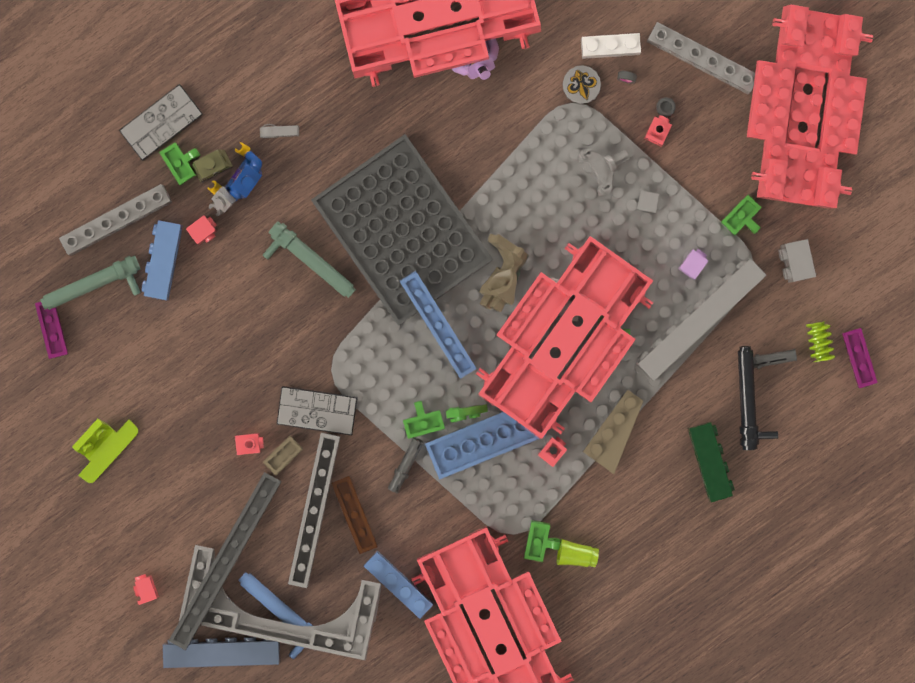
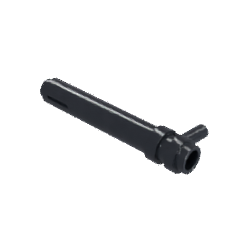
M740 346L738 350L741 411L739 431L742 434L740 445L742 450L758 449L759 439H778L779 434L778 431L759 432V426L756 425L753 350H751V346Z

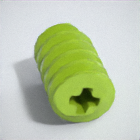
M825 322L806 324V327L812 328V330L807 332V335L813 336L808 342L814 343L813 346L809 347V350L815 351L810 357L816 358L814 362L834 359L835 355L829 354L834 348L828 347L829 344L833 343V340L827 339L832 333L826 331L831 325L825 324Z

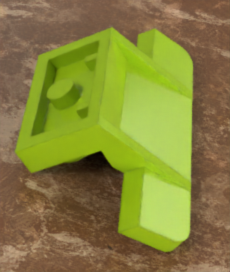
M97 419L72 446L76 452L84 455L91 461L78 476L88 483L95 482L138 434L137 426L131 420H128L116 432L107 423Z

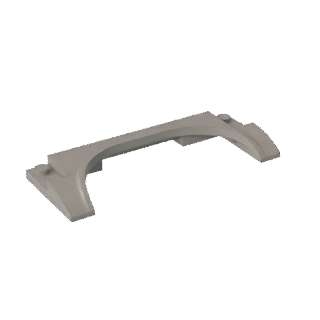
M195 545L179 621L215 560V551L212 548ZM362 580L358 596L351 607L335 620L319 626H298L251 615L235 605L222 587L201 625L366 660L373 624L377 616L381 584Z

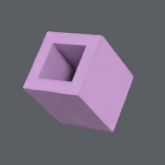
M699 249L696 251L691 250L678 269L695 280L708 262L706 259L707 255Z

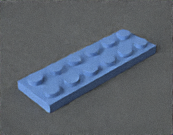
M501 412L425 443L440 480L539 438L506 413Z

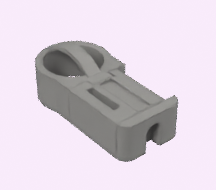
M266 124L260 128V138L299 136V125L275 126L274 124Z

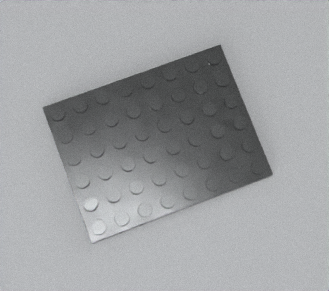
M406 134L311 199L398 326L418 313L415 305L401 285L400 280L416 271L435 301L493 260Z

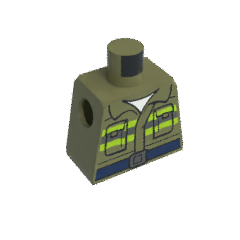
M216 150L194 161L192 167L200 183L232 168L233 165L225 150Z

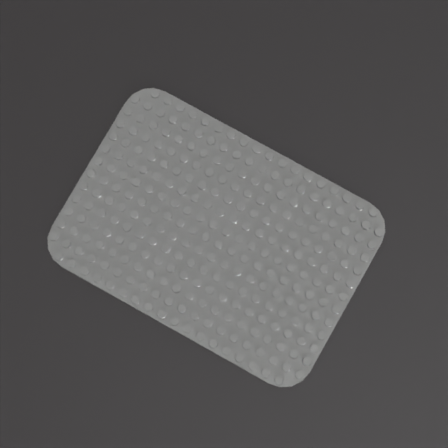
M569 103L558 106L548 113L460 210V213L493 260L439 297L435 302L477 369L460 379L420 313H416L398 326L381 300L374 305L340 343L333 355L331 372L335 386L342 395L358 397L357 409L403 451H407L413 439H408L403 420L417 416L414 402L422 401L425 414L440 410L445 429L415 437L416 440L418 438L424 442L415 461L484 524L499 533L514 535L529 531L531 520L541 522L595 462L583 450L627 389L643 400L641 410L730 310L654 381L637 365L639 362L638 357L645 351L649 353L654 348L652 344L657 339L661 338L663 340L668 335L666 331L672 325L677 327L682 322L680 318L686 312L692 313L696 309L694 305L701 298L704 300L710 296L708 292L715 285L719 287L723 284L722 279L729 272L733 274L738 269L736 266L743 259L747 261L751 258L753 260L750 250L737 235L734 236L717 217L607 118L585 104ZM591 149V152L602 156L609 155L610 157L622 150L628 153L629 160L617 166L616 171H614L612 189L609 194L605 196L598 195L597 189L601 184L589 163H580L577 160L582 150ZM641 190L660 194L656 213L637 210ZM490 234H500L514 245L523 248L529 255L526 263L520 269L514 303L512 305L505 304L502 312L494 309L488 310L480 305L484 296L479 292L481 286L488 280L496 267L501 268L503 265V258L499 250L488 242ZM591 236L653 280L645 292V297L654 303L649 309L642 303H638L621 326V329H630V335L636 340L591 403L575 392L556 420L557 423L565 427L561 435L551 428L542 439L535 440L439 480L425 443L503 412L478 395L483 388L485 380L476 375L479 368L488 374L492 373L506 356L511 346L497 337V333L541 272L549 278H561L574 256L564 249L568 243L579 249ZM699 249L707 255L706 259L708 262L697 278L693 280L678 268L691 250L696 251ZM574 295L570 297V300L573 301L575 299ZM558 315L530 354V359L534 357L561 316ZM578 316V321H572L574 326L580 327L583 324V319ZM598 320L557 377L558 379L563 376L598 326ZM553 347L550 350V356L552 358L560 357V349ZM487 404L488 412L480 413L481 417L469 419V415H467L466 420L450 422V419L453 418H447L446 411L454 407L465 408ZM558 436L566 443L564 447L567 451L555 466L552 467L537 454L551 437L556 439ZM556 447L550 448L551 454H555L557 452Z

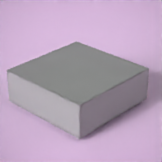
M641 190L637 210L656 213L660 194Z

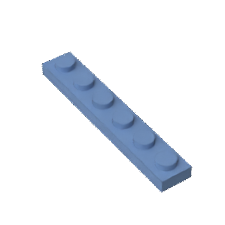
M415 271L400 280L401 285L460 379L477 369L417 272Z

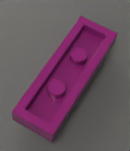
M41 302L35 303L49 359L68 355L57 307L44 310Z
M858 328L842 333L858 388L878 383L862 329Z

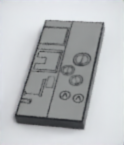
M179 84L119 131L140 159L144 161L203 116V113Z
M282 386L277 424L353 435L358 397Z

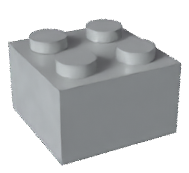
M808 239L780 246L781 249L778 250L780 260H784L783 276L785 280L788 279V283L816 277Z

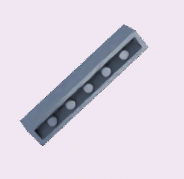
M228 637L225 638V641H217V638H206V642H198V639L193 638L186 651L169 642V640H167L168 643L163 644V668L280 664V642L267 639L256 640V637H244V640Z

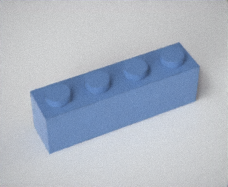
M159 220L158 224H154L152 235H155V239L149 248V254L152 255L150 262L147 261L145 273H148L147 281L144 280L142 284L144 296L169 301L183 225Z
M378 550L364 564V567L419 619L433 606V602Z

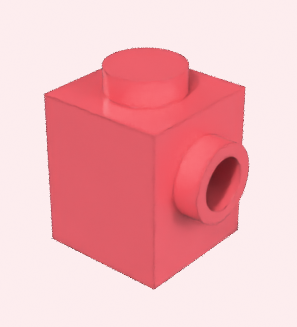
M203 215L187 227L186 230L194 241L200 245L202 242L208 243L216 237L214 233L217 232L215 229L217 224L211 216L207 218Z
M259 433L235 436L237 455L260 453L261 448H264V439L260 437Z

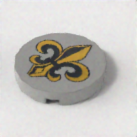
M584 65L575 66L570 69L563 80V91L566 97L578 104H586L594 100L601 88L600 77L597 72L591 67Z

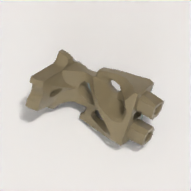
M490 234L488 242L499 250L503 258V265L501 268L496 267L488 280L481 286L479 292L484 296L480 305L488 310L494 309L502 312L505 304L512 305L514 303L520 269L526 263L529 255L523 248L514 245L500 234Z

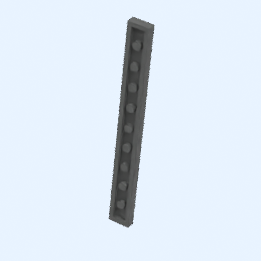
M264 472L171 635L169 642L185 651L187 650L278 490L281 481Z

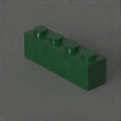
M707 422L687 428L709 502L712 503L732 497V491H735L732 480H728L726 474L729 473L727 462H723L721 457L724 454L722 445L717 443L715 437L718 436L716 425Z

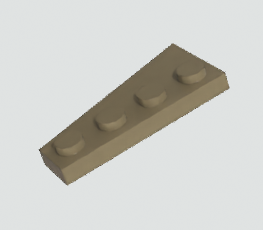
M627 389L583 450L586 455L613 474L616 471L643 400Z

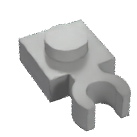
M221 187L211 198L214 202L209 205V208H216V216H219L229 210L236 200L224 187Z

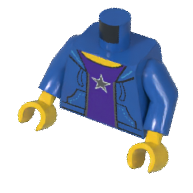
M240 142L242 148L240 150L235 148V152L244 156L245 159L224 187L236 201L246 198L262 176V161L250 151L249 146ZM213 180L212 183L215 186L213 188L208 187L207 189L215 195L222 186Z

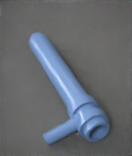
M245 572L238 580L245 590L282 622L298 626H313L311 623L305 622L251 573ZM295 646L289 653V656L295 659L304 647Z

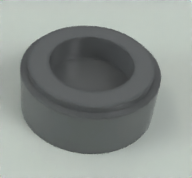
M628 71L618 72L617 80L631 84L636 83L637 75Z
M667 97L660 99L656 104L657 113L664 117L671 116L676 108L674 101Z

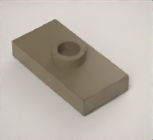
M290 435L263 463L276 476L303 448Z

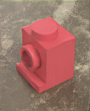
M659 115V118L654 117L644 139L661 147L672 124H669L670 120ZM657 126H661L663 128V131L661 133H658L656 131Z
M558 436L556 439L551 437L537 455L554 467L567 451L564 447L566 443ZM551 447L557 448V452L555 454L550 453Z
M146 574L135 577L136 585L133 588L136 596L141 598L137 601L139 605L159 597L152 575L146 577Z

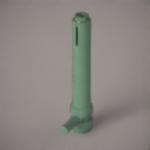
M277 221L268 233L274 242L263 254L267 260H269L279 246L284 249L287 248L341 295L349 298L356 290L354 285L296 237L297 234L295 232L289 231L284 223L281 224Z
M135 255L132 257L127 256L121 262L118 260L112 266L44 295L40 299L44 310L55 308L118 279H127L133 295L141 293L133 276L138 270H141Z

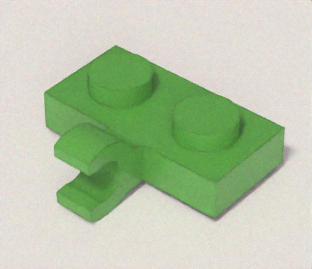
M175 142L159 152L179 185L196 176L189 162L200 156L197 149L194 148L184 155Z
M747 195L721 223L734 236L745 225L753 234H756L761 227L751 218L762 207Z
M422 401L414 402L417 416L403 420L408 439L445 429L440 410L425 414Z
M487 404L465 408L454 407L446 411L447 418H453L450 419V422L466 420L467 415H469V419L481 417L480 413L488 412Z
M531 520L524 559L543 562L546 548L559 550L560 539L548 538L550 523Z

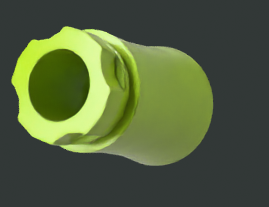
M564 539L560 540V548L557 552V565L596 567L599 556L598 548L573 543Z

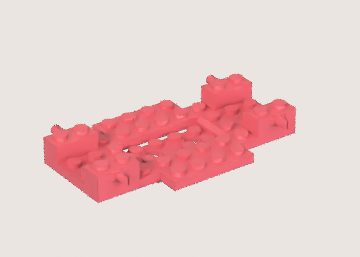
M335 0L354 79L370 76L372 87H376L374 79L376 85H380L377 74L392 70V64L410 60L413 76L416 78L488 60L489 55L485 43L487 40L503 37L504 41L520 39L521 48L525 49L526 45L527 49L530 47L527 37L541 32V24L534 0ZM454 2H458L462 8L460 11L454 12L450 8ZM422 12L424 14L423 20L415 21L413 19L414 13ZM479 17V20H476V22L409 39L404 38V36L406 35H415L418 32L434 30L435 28L446 25L451 26L454 23L470 21L474 18Z
M787 5L783 7L781 19L774 18V23H772L773 26L780 27L775 63L759 60L756 64L747 138L765 141L760 173L752 172L753 176L751 179L759 181L757 198L827 209L837 208L839 195H851L852 193L850 192L852 187L841 186L842 170L837 169L839 152L857 154L867 78L850 76L852 56L858 55L860 42L871 43L873 39L869 38H873V35L862 33L863 17L849 14L834 15L811 11L809 7ZM825 73H828L820 142L817 148H815L818 139L817 130L818 123L820 122V108L823 102L822 93L825 84ZM805 84L812 86V93L809 95L803 91ZM800 122H805L807 125V130L804 133L798 130Z
M591 236L579 249L570 243L564 248L574 256L572 262L557 283L542 272L538 275L496 335L511 346L510 350L495 371L488 374L479 368L476 375L485 380L483 388L478 395L520 423L539 439H542L551 428L560 435L562 434L565 427L557 423L556 420L575 392L590 403L594 400L636 340L622 330L621 326L638 303H642L648 309L654 303L645 297V292L653 280ZM574 295L575 299L572 301V303L567 308L563 316L560 318L558 323L550 332V334L543 342L541 347L538 349L534 357L530 359L529 356L534 350V348L537 346L541 338L544 336L546 331L554 322V320L561 312L563 307L566 305L570 297ZM602 315L603 319L601 320L599 325L591 334V336L584 344L582 349L579 351V353L572 361L570 366L567 368L563 376L560 379H558L557 377L560 374V372L568 363V361L575 353L577 348L580 346V344L587 336L589 331L592 329L596 321ZM574 316L582 317L583 324L580 327L573 325L572 319ZM553 347L560 349L561 355L559 358H552L550 356V350Z
M487 526L470 533L469 536L417 558L422 574L411 579L415 581L413 582L414 585L423 581L429 585L441 613L424 620L453 683H569L574 681L571 673L560 678L555 673L545 652V649L562 641L529 571L513 579L508 574L498 546L508 542L505 534L494 539L490 535ZM492 589L495 590L525 653V659L522 658L491 592ZM462 603L495 673L493 674L460 607ZM482 609L490 611V617L486 620L479 617V612ZM504 644L507 647L506 653L498 654L495 650L496 646Z

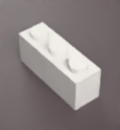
M640 33L582 37V59L640 55Z

